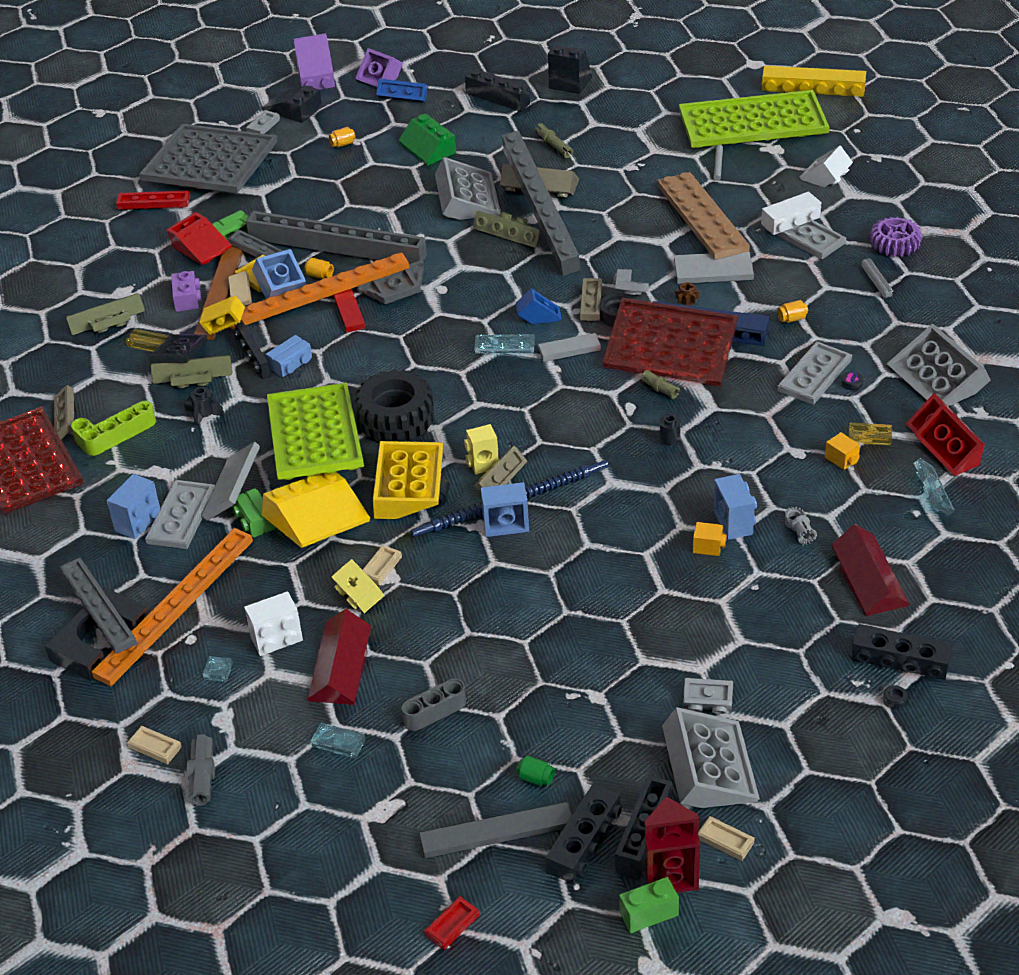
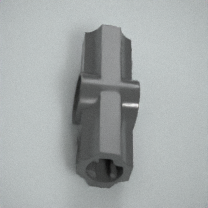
M205 734L197 735L192 739L191 759L187 761L189 803H193L196 806H203L211 801V783L215 779L213 739Z

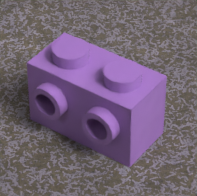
M194 271L171 274L176 312L199 309L198 301L202 300L199 278H195Z

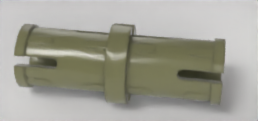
M649 370L643 372L642 376L644 377H641V381L654 387L656 392L660 391L672 399L679 395L677 392H680V388L669 383L665 377H659Z

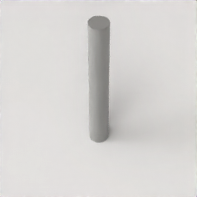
M722 145L716 146L715 181L721 179Z

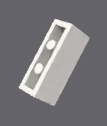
M810 192L762 208L761 224L773 235L820 218L821 202Z

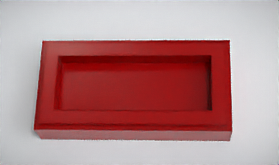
M459 896L424 930L425 936L445 950L480 916L479 910Z

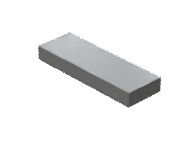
M592 333L538 344V350L543 362L600 351L601 345L596 334Z

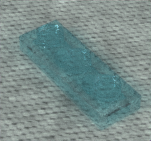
M535 334L476 335L475 353H534Z
M919 458L914 463L918 471L916 475L923 482V489L932 500L930 502L931 506L937 512L941 511L949 516L955 510L934 467Z

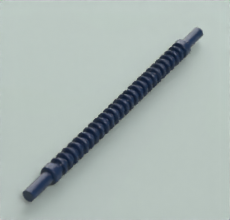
M604 460L590 466L583 465L579 467V470L577 468L573 472L569 470L568 474L566 472H563V475L558 474L557 478L555 476H552V479L547 478L546 482L541 480V483L536 482L535 485L530 484V487L525 486L527 498H531V495L535 497L537 493L541 495L542 491L545 493L548 492V489L552 491L553 487L556 489L559 488V485L563 487L564 483L567 485L570 484V481L574 483L575 479L580 481L581 478H588L592 473L609 468L608 462ZM480 502V505L474 504V507L469 506L468 509L463 508L462 512L460 510L457 513L452 512L451 516L446 514L445 518L441 516L440 519H432L428 524L411 529V534L414 538L431 531L438 532L442 530V527L446 529L447 525L452 527L453 523L457 525L458 521L463 523L464 519L468 521L470 517L474 519L475 515L481 516L482 502Z

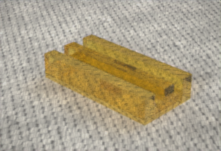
M134 329V334H130V338L126 339L128 347L154 352L169 336Z
M849 422V438L857 443L891 445L892 425Z

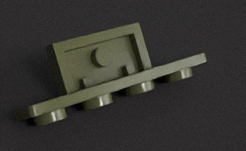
M476 211L474 229L531 247H538L541 234L540 229L534 228V224L527 222L528 219L522 217L515 219L509 213L501 212V215H492Z
M136 293L66 317V320L73 335L90 329L101 333L107 331L110 326L115 325V327L127 324L126 321L131 320L130 316L144 312L145 309L140 294Z
M230 355L190 359L188 363L151 364L153 383L171 382V386L177 385V388H185L189 384L197 383V386L208 385L209 382H212L213 377L228 376L233 373Z

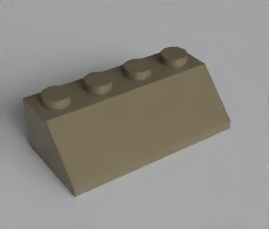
M503 164L500 186L506 192H515V190H522L511 165ZM537 168L549 194H557V197L567 198L568 195L573 196L579 181V177L573 171Z

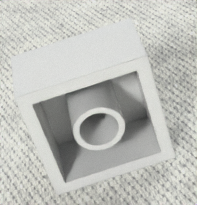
M288 591L244 607L250 636L260 656L303 641L298 610Z

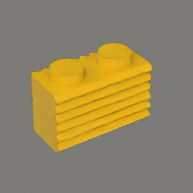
M234 295L204 308L199 322L208 334H215V332L240 323L245 306Z

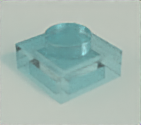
M209 656L203 671L204 680L226 682L233 665L232 659Z

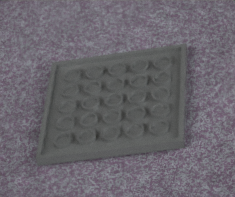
M182 124L139 173L140 180L151 183H164L166 185H180L181 187L188 186L196 187L197 189L238 193L278 142L277 136Z

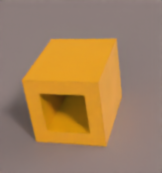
M840 432L826 442L825 458L845 470L849 466L856 464L859 460L860 444Z
M697 522L693 537V553L720 556L721 547L725 548L727 535L723 534V525Z

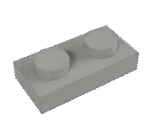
M265 110L246 127L247 132L265 134L280 120V116L277 113Z

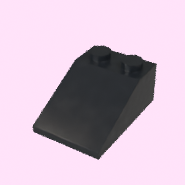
M307 85L282 91L264 105L262 110L279 114V116L303 123L322 108L321 93L319 89Z

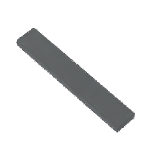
M77 558L60 566L62 574L115 653L118 654L137 645L135 636L82 559Z
M568 802L421 832L420 839L424 856L429 858L562 830L572 815Z

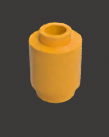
M349 127L332 131L329 134L331 146L337 148L352 144L355 139V133Z
M310 258L304 266L307 276L319 279L332 277L334 272V266L330 262L316 258Z
M802 300L782 304L777 309L779 320L790 323L805 319L806 314H808L806 303H803Z

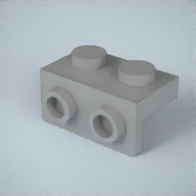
M618 269L617 273H615V289H623L625 294L641 295L642 291H648L649 283L631 281L632 270Z
M685 678L683 708L695 712H702V709L712 710V713L726 714L727 711H732L733 681Z

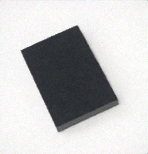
M171 334L149 356L150 363H188L208 342L207 335Z

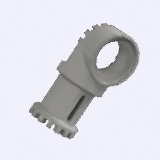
M791 507L786 510L785 525L796 531L798 541L802 545L810 544V541L813 542V539L815 540L817 537V532L811 528L810 520L805 512H803V509ZM791 516H797L794 520L789 518Z

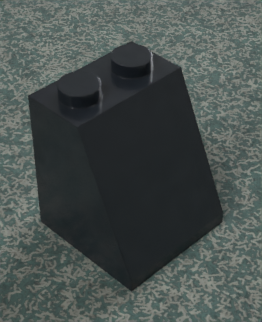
M553 45L548 52L549 89L580 94L592 78L585 50Z

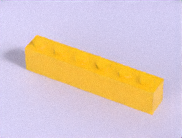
M764 66L762 91L798 92L814 90L815 94L864 97L866 71Z

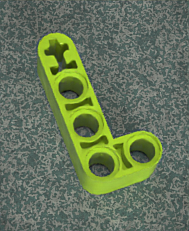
M141 401L96 425H93L86 418L75 419L71 423V428L76 444L86 454L95 456L154 426L156 417L153 404L149 401Z

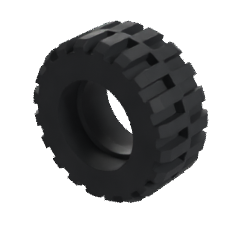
M391 370L390 372L382 371L378 375L374 374L369 377V380L366 379L362 382L354 396L357 423L360 430L371 439L374 438L378 442L414 440L416 436H421L425 430L427 431L434 420L432 389L424 378L419 377L414 372ZM402 405L399 407L389 408V406Z

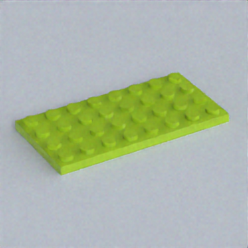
M814 90L679 104V113L691 148L829 133L828 122Z
M347 383L267 394L278 480H291L294 477L300 476L311 477L319 473H335L339 470H355L359 467H364Z

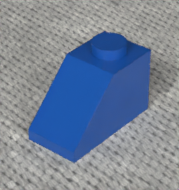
M532 288L516 302L518 316L531 324L557 322L562 319L560 307Z

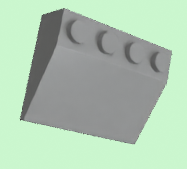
M443 157L435 172L443 215L458 220L475 218L476 211L500 215L501 211L492 173Z
M933 323L887 363L896 374L925 400H928L935 393L947 406L976 394L991 381L985 368Z
M676 707L662 727L680 804L707 808L758 802L760 798L739 721Z

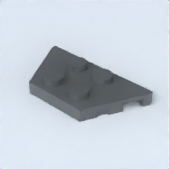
M423 260L409 264L410 268L357 286L356 290L384 304L421 292L424 272Z

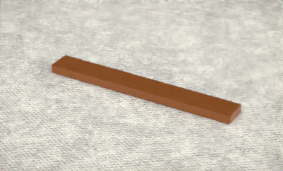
M232 246L222 254L202 313L204 308L229 297L228 277L234 275L235 271L238 270L243 250ZM198 322L194 334H205L208 340H214L217 332L215 334L212 333V335L208 334L200 322Z

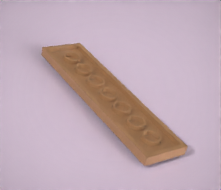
M691 172L666 176L657 180L658 188L715 260L750 251L748 242Z

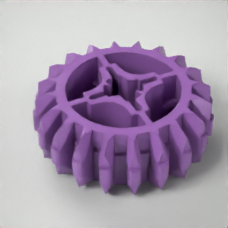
M890 216L889 219L883 218L882 221L878 220L876 224H873L870 232V241L874 250H879L880 254L886 253V256L893 255L895 257V255H899L902 257L904 254L909 256L910 253H915V250L919 249L922 235L920 227L917 226V223H912V220H906L905 217L898 218L897 216L892 218Z

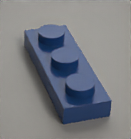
M379 79L376 95L378 97L426 102L428 85Z

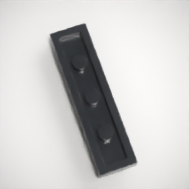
M241 319L240 323L234 324V337L236 340H239L242 351L246 350L248 361L253 362L255 372L260 373L263 379L269 378L271 376L268 361Z

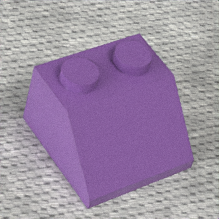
M367 48L355 79L378 87L379 79L396 80L403 63L394 57Z

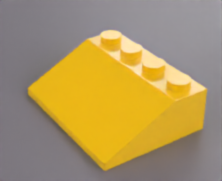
M380 441L373 496L374 519H398L439 504L443 443Z
M337 472L319 473L263 494L261 515L301 548L370 521L368 513L346 479Z

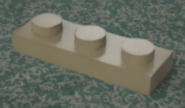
M583 278L580 320L600 321L599 304L602 296V279Z
M68 385L54 396V436L60 440L72 432L71 423L74 421V389Z
M514 445L477 481L475 487L481 493L482 487L506 485L528 461Z

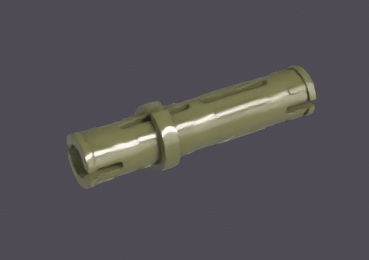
M542 123L538 124L541 130L537 126L535 127V132L543 138V141L552 145L565 158L571 157L567 152L573 155V149L559 139L553 130H549Z

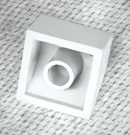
M840 145L816 159L800 176V179L822 187H826L829 184L833 186L841 180V176L849 171L848 167L853 162Z

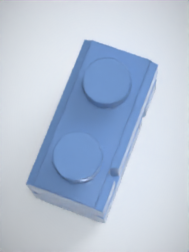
M294 335L265 355L269 370L281 378L294 372L296 368L312 359L310 344Z

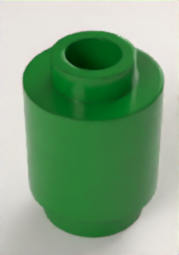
M527 755L524 759H520L516 772L519 773V779L542 787L543 785L549 786L555 774V767L550 766L548 762Z

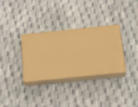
M243 271L229 276L231 297L237 296L244 306L251 304L248 273Z
M382 545L364 567L363 571L376 585L380 586L402 558V553Z
M141 726L127 742L130 749L166 764H169L182 748L181 742L144 726Z
M709 816L698 832L700 841L740 861H743L755 841L754 837Z

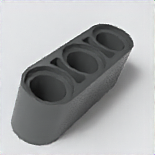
M450 679L405 701L402 705L405 728L410 731H417L462 709L466 705L464 683L459 679Z

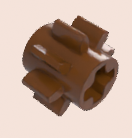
M690 282L679 285V290H675V298L678 299V303L688 306L695 304L696 299H699V290H696L697 286Z

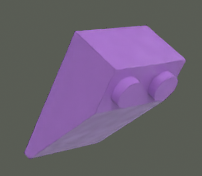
M326 33L293 39L300 86H312L319 90L335 87Z

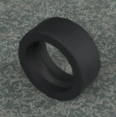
M614 293L605 296L600 301V319L604 324L611 327H625L635 320L636 302L631 296ZM613 308L626 309L624 312H611L609 310Z

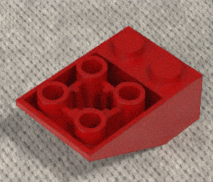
M197 212L166 229L172 247L201 265L209 263L213 258L225 253L226 250L232 247L209 220Z

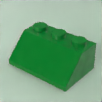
M426 113L411 119L399 139V144L427 166L442 160L443 157H449L456 153L455 135Z

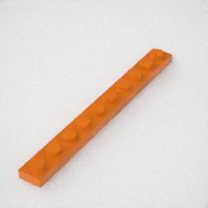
M402 252L393 254L390 257L376 260L373 263L359 266L347 272H341L338 275L324 278L318 282L304 285L275 297H269L257 303H252L245 307L241 319L245 325L260 321L410 268L409 262ZM231 325L230 329L233 330L235 328V325Z
M234 528L131 631L137 640V645L118 654L113 650L92 671L93 678L112 686L253 542L252 535Z

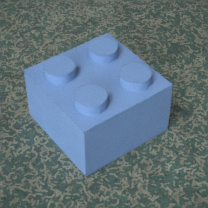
M291 249L257 258L252 268L266 299L298 289L306 283Z
M132 474L107 499L114 530L133 539H136L144 532L160 512L154 482Z
M740 474L715 479L714 513L720 525H723V531L727 535V539L753 535V525H756L754 509H757V502L755 497L749 493L748 483L743 481Z
M524 482L481 488L482 513L486 537L529 532L528 502Z

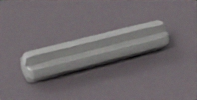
M869 258L862 260L861 266L884 298L891 297L893 295L892 288L872 260Z

